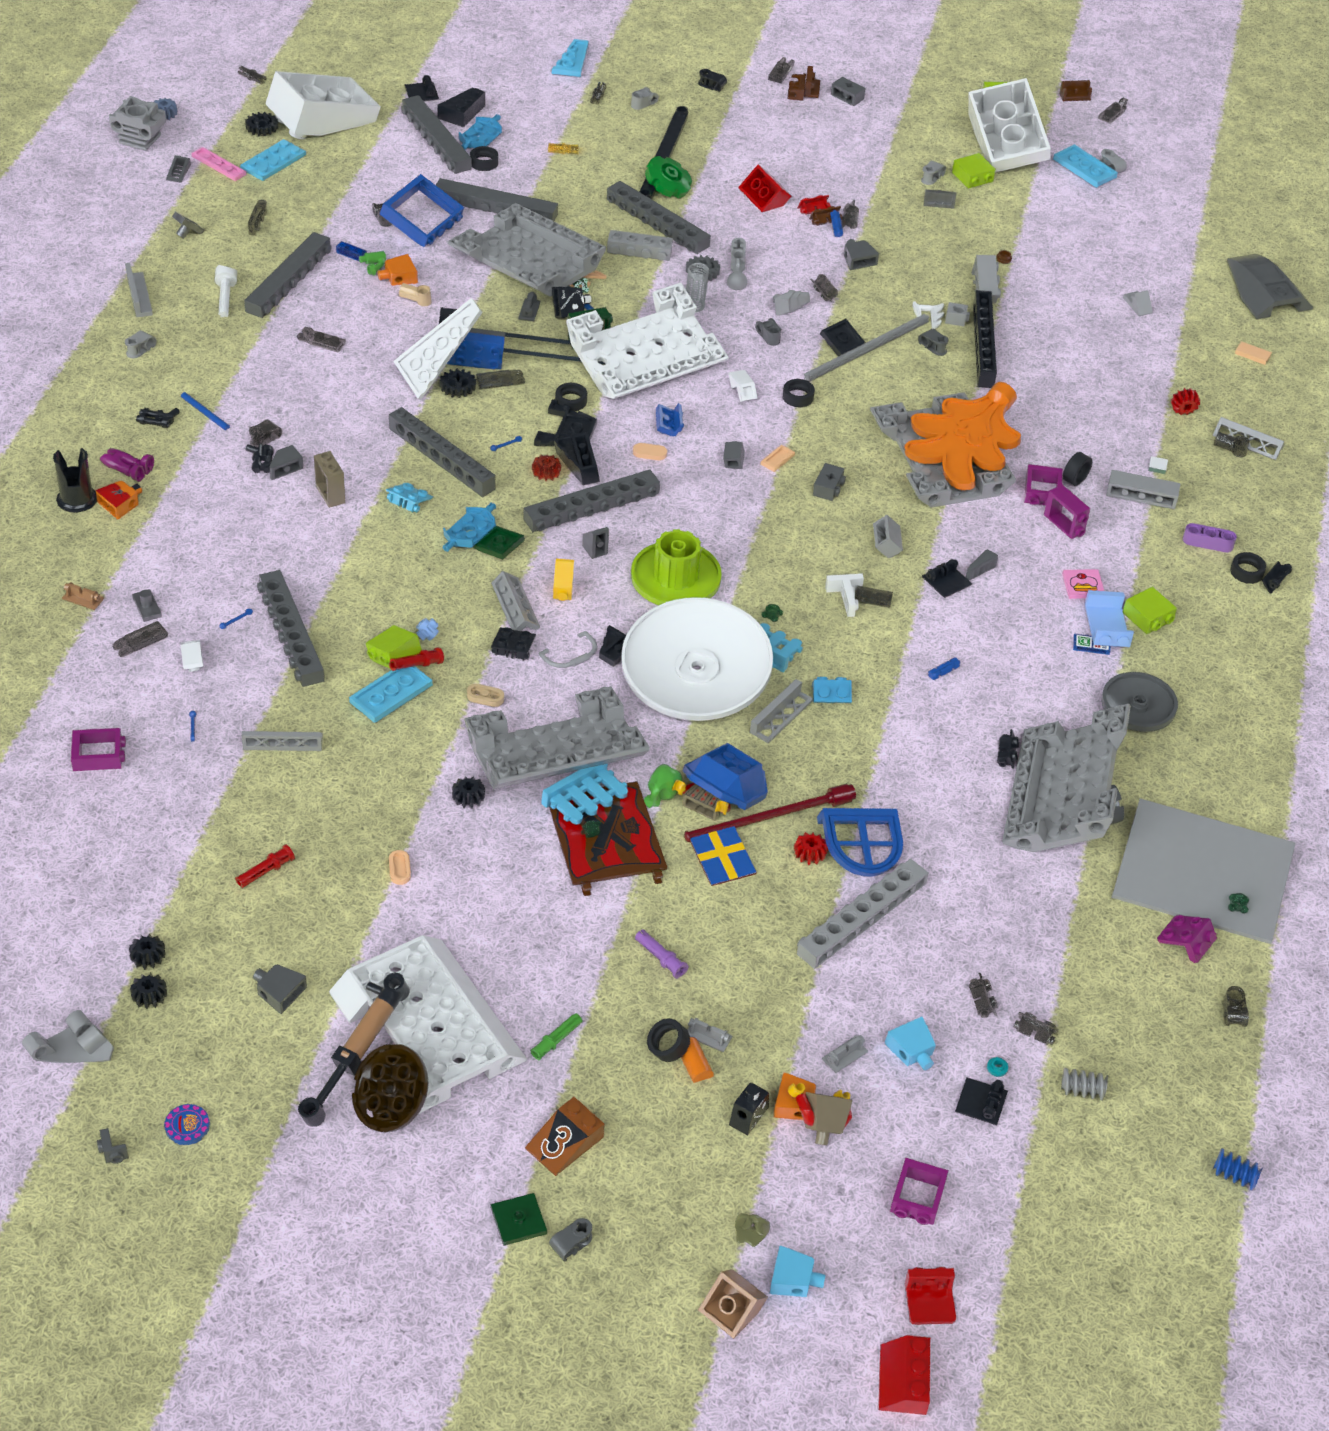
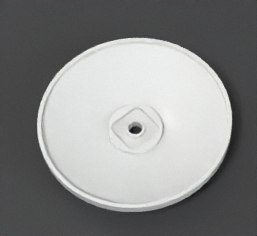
M709 598L677 599L649 610L630 628L622 647L624 677L634 694L652 709L667 716L684 720L703 721L719 719L746 708L764 691L769 682L773 666L772 646L762 626L742 609L732 604ZM698 665V666H700V667H702V668L696 670V669H693L692 667Z

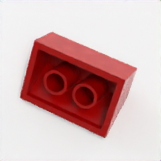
M759 164L738 187L761 212L782 207L792 197Z
M906 1335L880 1344L879 1410L920 1415L927 1414L930 1404V1337Z

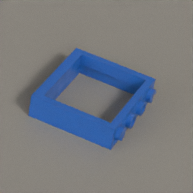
M420 174L383 203L380 215L417 244L425 247L428 244H433L436 237H441L446 229L450 230L455 221L459 222L463 218L462 213L465 207ZM417 191H421L450 214L448 218L428 234L424 233L395 210Z

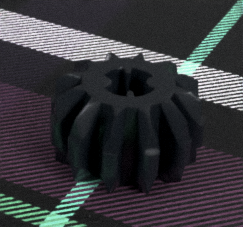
M465 776L463 780L458 778L457 782L453 783L452 798L455 800L456 805L462 804L463 809L467 805L471 809L474 804L480 806L481 801L485 799V787L481 779L475 780L474 776L471 778Z
M149 933L147 937L141 935L140 939H133V944L129 947V956L137 968L142 965L144 970H146L148 965L153 969L155 963L161 965L166 952L164 950L165 944L163 941H160L158 936L152 938Z
M151 972L148 976L141 974V979L134 978V984L130 987L131 999L133 1002H136L138 1007L144 1004V1007L148 1009L149 1005L152 1004L156 1008L157 1002L163 1004L164 997H167L166 982L164 979H161L159 974L154 977Z

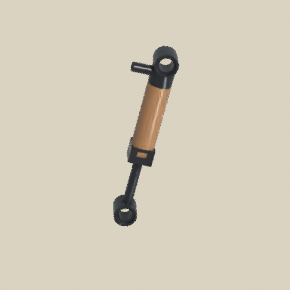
M395 972L387 975L383 981L384 987L372 982L367 983L366 989L378 996L343 1047L339 1045L332 1055L331 1059L337 1068L317 1098H306L298 1106V1112L308 1126L317 1127L324 1122L326 1114L322 1104L344 1072L355 1076L362 1063V1057L399 1002L408 997L410 989L400 973Z

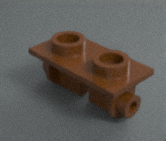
M841 206L816 209L812 211L809 220L812 219V224L817 226L827 224V218L829 223H832L830 213L833 210L840 211Z

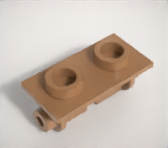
M71 582L64 585L66 593L62 597L63 600L95 610L104 600V597L100 596L97 591L86 588L82 590L80 586Z

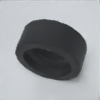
M479 146L471 150L472 168L479 171H490L498 166V152L496 149L488 146ZM479 157H488V158H491V159H489V160H480V159H477V158H479Z
M791 379L784 384L782 398L790 406L807 407L814 400L815 388L807 380ZM802 390L807 394L798 396L790 393V391Z
M573 382L564 383L556 389L555 400L562 406L566 404L570 406L571 410L579 411L586 406L588 393L583 385ZM566 394H576L580 396V398L575 400H569L563 398L562 396Z
M1082 452L1075 453L1065 466L1063 479L1074 486H1078L1088 476L1092 468V458Z
M1242 552L1234 556L1230 571L1232 576L1238 581L1254 584L1263 579L1266 562L1257 554ZM1239 564L1252 565L1255 568H1257L1258 571H1246L1239 566Z
M671 1018L662 1019L655 1023L647 1036L649 1051L665 1062H673L681 1058L687 1052L690 1045L688 1030L677 1020ZM670 1030H677L678 1038L676 1043L668 1050L661 1051L659 1043L664 1034Z

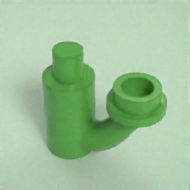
M384 251L365 253L364 256H359L360 263L370 264L367 266V272L369 275L374 276L376 271L384 266L386 254Z

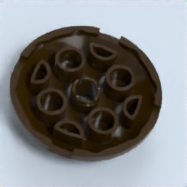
M385 1044L376 1048L366 1056L355 1074L354 1080H356L355 1091L352 1093V1103L360 1121L372 1130L393 1132L404 1128L417 1117L427 1097L428 1073L422 1058L413 1049L402 1044ZM367 1109L372 1111L373 1117L367 1114Z

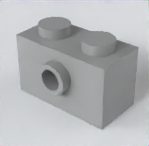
M888 515L873 523L875 547L887 558H892L903 551L900 525Z

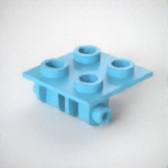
M403 483L386 489L389 492L387 495L389 502L399 507L402 505V508L406 507V510L412 513L419 512V503L433 498L427 491L418 490L410 483Z

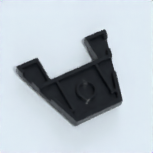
M552 399L548 407V414L562 416V421L556 434L538 431L534 439V446H555L554 439L588 432L589 439L591 440L597 425V419L581 411L577 413L571 410L570 406L566 404L562 406L558 404L557 400Z

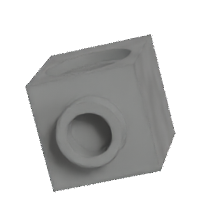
M949 302L945 324L964 326L965 321H969L970 312H967L968 305Z

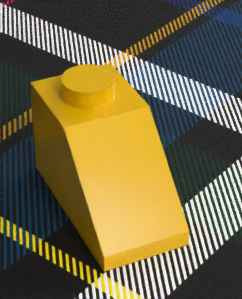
M556 558L553 599L561 601L572 599L574 560Z

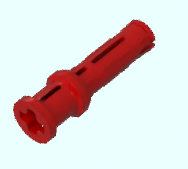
M436 647L431 651L422 650L419 654L390 659L389 667L392 671L418 665L428 667L433 663L442 664L444 662V653L440 647Z
M284 844L282 849L275 853H269L267 859L235 877V880L243 889L273 869L279 870L284 863L289 860H295V855L292 849L287 844Z

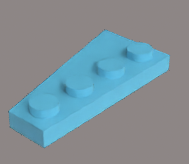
M574 39L567 48V52L563 53L561 60H558L556 66H553L552 74L581 77L589 41Z

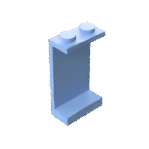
M1088 590L1085 609L1094 645L1130 647L1134 631L1127 630L1122 611L1125 598L1123 592Z

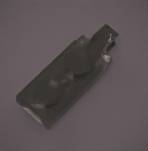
M1123 97L1119 102L1112 103L1099 114L1098 119L1111 124L1125 112L1128 99Z

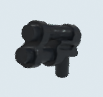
M144 407V409H140L136 422L142 425L152 424L168 428L173 424L174 417L180 411L178 408H174L169 413H164L163 410L152 411Z
M247 444L246 451L253 453L252 460L254 462L251 466L253 472L260 473V471H264V473H270L269 466L274 453L273 447L267 444H259V447Z

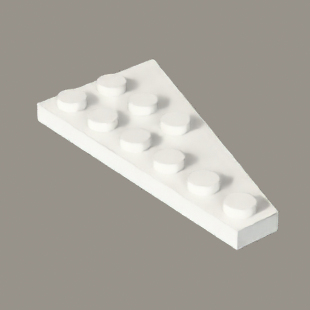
M472 298L393 361L419 400L424 397L483 313Z

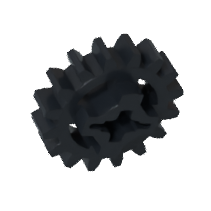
M252 113V116L248 115V119H245V127L248 133L252 132V135H272V132H276V129H278V118L275 115L272 116L271 113Z
M458 368L455 371L450 369L449 373L444 372V376H440L441 391L445 392V395L451 394V397L455 395L458 398L461 395L467 397V393L472 394V391L476 390L475 375H471L470 371L465 372V369L461 371Z

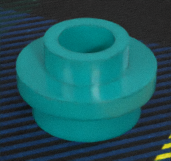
M994 1057L987 1063L988 1072L995 1077H1002L1008 1072V1063L1002 1058Z

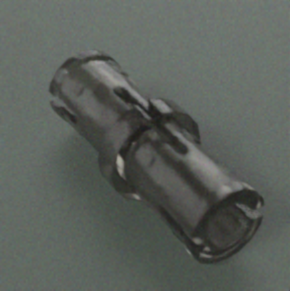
M244 66L239 67L242 72L238 70V74L250 81L253 80L262 85L265 81L261 79L267 80L266 76L257 73L254 69L250 70Z
M598 82L597 87L593 90V96L590 99L591 104L597 101L596 104L598 105L600 99L604 97L606 89L604 82L602 84Z

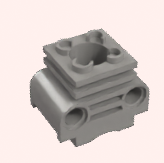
M130 96L127 100H123V104L113 114H109L111 128L115 132L120 133L118 135L120 144L146 151L161 136L159 131L166 123L165 110L158 109V103L145 102Z

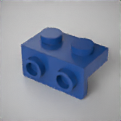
M678 403L674 410L658 404L656 407L657 431L669 436H676L678 432L683 430L684 423L681 404Z

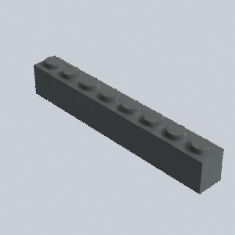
M417 95L402 99L401 111L403 115L406 114L409 122H412L415 129L420 131L422 138H426L428 145L432 146L434 152L440 155L442 162L447 164L448 169L452 170L454 174L472 170V161L469 154L421 97Z
M439 178L436 183L437 187L459 204L468 208L499 213L512 204L517 203L553 221L558 216V203L442 178Z
M313 232L244 300L245 312L260 318L269 314L271 309L278 305L280 300L286 297L289 291L295 288L297 283L304 279L306 274L312 271L314 266L321 262L326 254L330 253L332 248L330 237Z

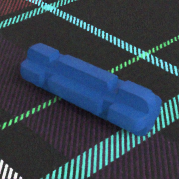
M833 210L830 216L834 236L840 237L843 236L839 211Z
M954 657L929 670V678L936 680L939 678V675L943 676L953 671L952 669H957L960 667V660Z

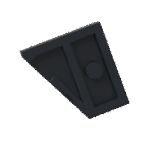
M609 625L599 652V658L613 667L622 660V647L626 634Z

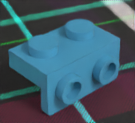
M817 677L813 680V703H852V680H847L845 677H837L835 680H828L827 677Z

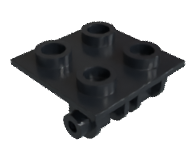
M429 75L423 76L422 83L404 84L408 98L419 95L423 101L439 99L434 82L431 81Z
M950 559L946 563L937 565L922 575V578L944 598L972 585L957 570L959 563L956 559Z
M500 627L491 645L492 653H495L496 656H505L506 654V658H508L511 651L512 659H514L516 653V658L522 659V661L525 659L529 660V650L536 634L528 631L513 630L508 627Z
M966 1077L955 1112L997 1126L1008 1090L1004 1089L1003 1081L998 1079L989 1085Z

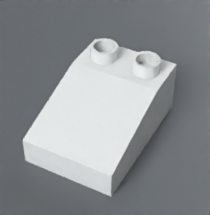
M275 71L266 105L275 113L278 122L285 124L290 129L289 134L297 139H306L307 135H326L376 122L381 108L351 77Z
M1027 78L969 92L968 115L985 159L996 169L995 173L1050 160L1051 148Z

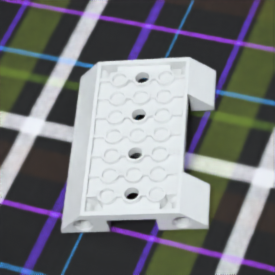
M682 283L653 291L652 295L656 313L606 330H602L603 321L596 310L567 319L566 323L571 345L603 396L615 399L729 359L713 333L706 335L695 318L694 314L697 307ZM655 342H660L663 346L656 345ZM627 352H633L635 355L632 356L630 354H627ZM598 361H603L606 365L599 364Z
M422 935L349 968L329 991L348 1022L352 1023L364 1017L368 1011V1005L371 1006L378 996L366 989L367 983L372 982L384 987L383 981L385 977L395 973L390 969L393 967L401 968L396 973L403 975L410 993L405 1000L399 1002L383 1027L395 1044H402L413 1049L422 1058L426 1066L429 1083L428 1093L419 1113L450 1099L452 1087L484 1072L488 1079H491L527 1061L523 1052L441 939ZM416 996L422 998L418 1002H414L411 999ZM434 1027L443 1028L441 1032H434L432 1029ZM455 1058H463L465 1061L456 1063L453 1060Z

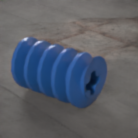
M1221 1148L1213 1169H1216V1176H1219L1222 1172H1224L1225 1180L1233 1176L1234 1184L1239 1179H1241V1187L1250 1183L1251 1191L1256 1187L1263 1169L1262 1167L1261 1170H1258L1257 1162L1250 1167V1159H1246L1241 1163L1240 1155L1233 1159V1152L1231 1151L1224 1156V1148Z

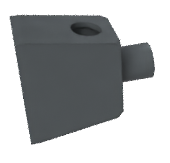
M849 239L844 248V257L850 271L878 265L879 253L866 240L855 242L854 239Z
M278 964L274 965L268 972L259 968L253 975V979L258 982V995L280 1014L307 988L305 975Z

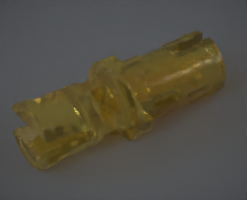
M563 142L562 144L548 143V153L565 154L569 152V154H578L579 145H567Z

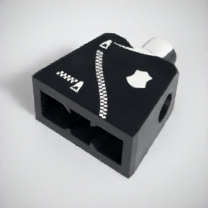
M552 287L555 318L568 317V313L584 311V304L591 303L590 294L583 295L582 288Z
M749 1083L734 1103L729 1126L748 1136L769 1108V1092L754 1083Z

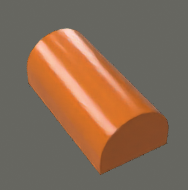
M690 1037V1045L681 1059L693 1083L712 1078L714 1073L698 1040L695 1037Z

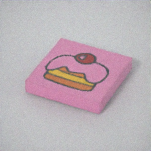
M1098 569L1063 570L1062 574L1069 599L1086 598L1088 590L1104 591Z

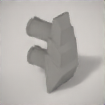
M789 290L782 295L775 294L773 296V303H775L776 315L792 313L803 308L805 304L810 302L809 292Z

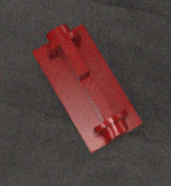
M829 195L804 198L800 200L797 208H800L801 214L806 215L811 214L815 207L816 209L831 207L830 203H827Z

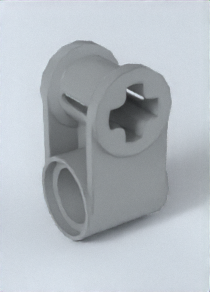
M644 87L632 93L631 107L636 110L643 109L657 103L659 96L657 93H652L648 87Z
M1111 149L1102 150L1101 162L1118 173L1126 170L1127 165L1124 159L1115 154Z
M931 160L923 167L924 174L921 182L925 185L934 184L941 176H944L946 166Z
M140 330L125 339L127 357L135 359L150 351V348H154L156 345V338Z

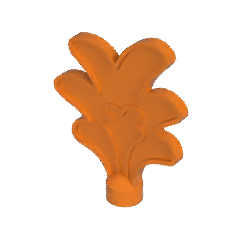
M997 382L988 391L987 395L978 399H945L942 402V414L917 413L912 415V429L916 434L927 439L908 441L904 446L905 455L909 459L923 464L942 462L944 477L952 487L959 490L973 489L975 487L973 462L984 470H1001L1005 467V456L999 448L1005 450L1013 449L1021 443L1020 432L1010 427L1004 420L1006 411L1017 400L1015 390L1007 383Z

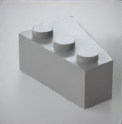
M976 255L971 272L972 275H975L973 284H976V290L992 291V303H996L997 299L1001 296V289L998 288L1000 276L997 275L999 263L996 262V255Z

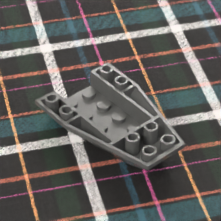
M1249 254L1227 258V263L1241 300L1256 319L1271 317L1273 307L1293 304L1298 312L1313 310V306L1298 287L1277 265L1266 257L1259 254Z

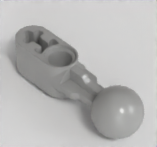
M734 238L731 244V270L733 273L728 276L727 285L733 290H743L747 286V278L742 273L745 270L746 241L743 238Z

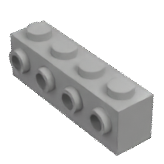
M610 230L607 241V253L670 261L673 238Z
M1111 470L1106 496L1175 509L1180 483Z

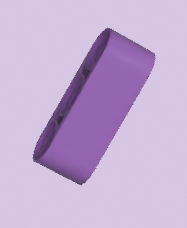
M1195 523L1188 524L1183 535V541L1187 545L1227 553L1233 551L1237 538L1233 531Z

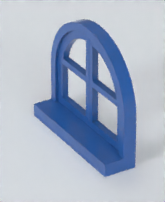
M823 808L818 814L817 822L818 824H823L825 840L830 854L847 871L864 877L878 876L889 871L900 859L903 851V836L897 809ZM834 824H858L860 841H838ZM866 824H889L892 841H869ZM840 846H862L865 865L849 858ZM870 846H892L889 857L885 861L873 865Z

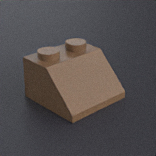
M730 1269L720 1273L698 1311L734 1339L759 1313L768 1296L736 1271Z

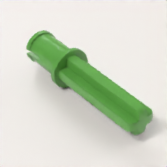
M579 1014L571 1015L551 1034L543 1036L542 1041L530 1050L531 1055L537 1060H541L551 1049L555 1050L556 1045L582 1023V1018Z

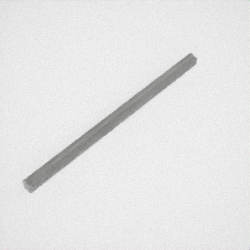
M923 314L804 373V379L809 382L813 379L815 380L833 369L929 322L928 318L930 317Z

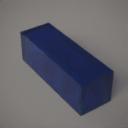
M343 241L336 245V253L359 261V256H364L367 253V250Z

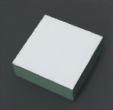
M1151 456L1148 471L1165 474L1168 460Z

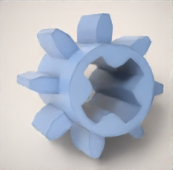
M424 618L416 626L418 629L417 635L422 640L425 638L429 641L432 640L439 633L437 630L438 623L433 618L430 620Z

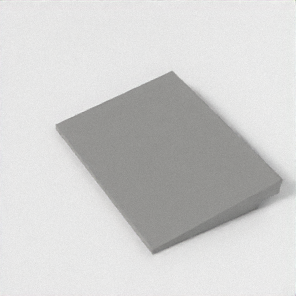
M1140 798L1112 898L1172 916L1183 915L1209 918L1214 928L1271 944L1295 842Z

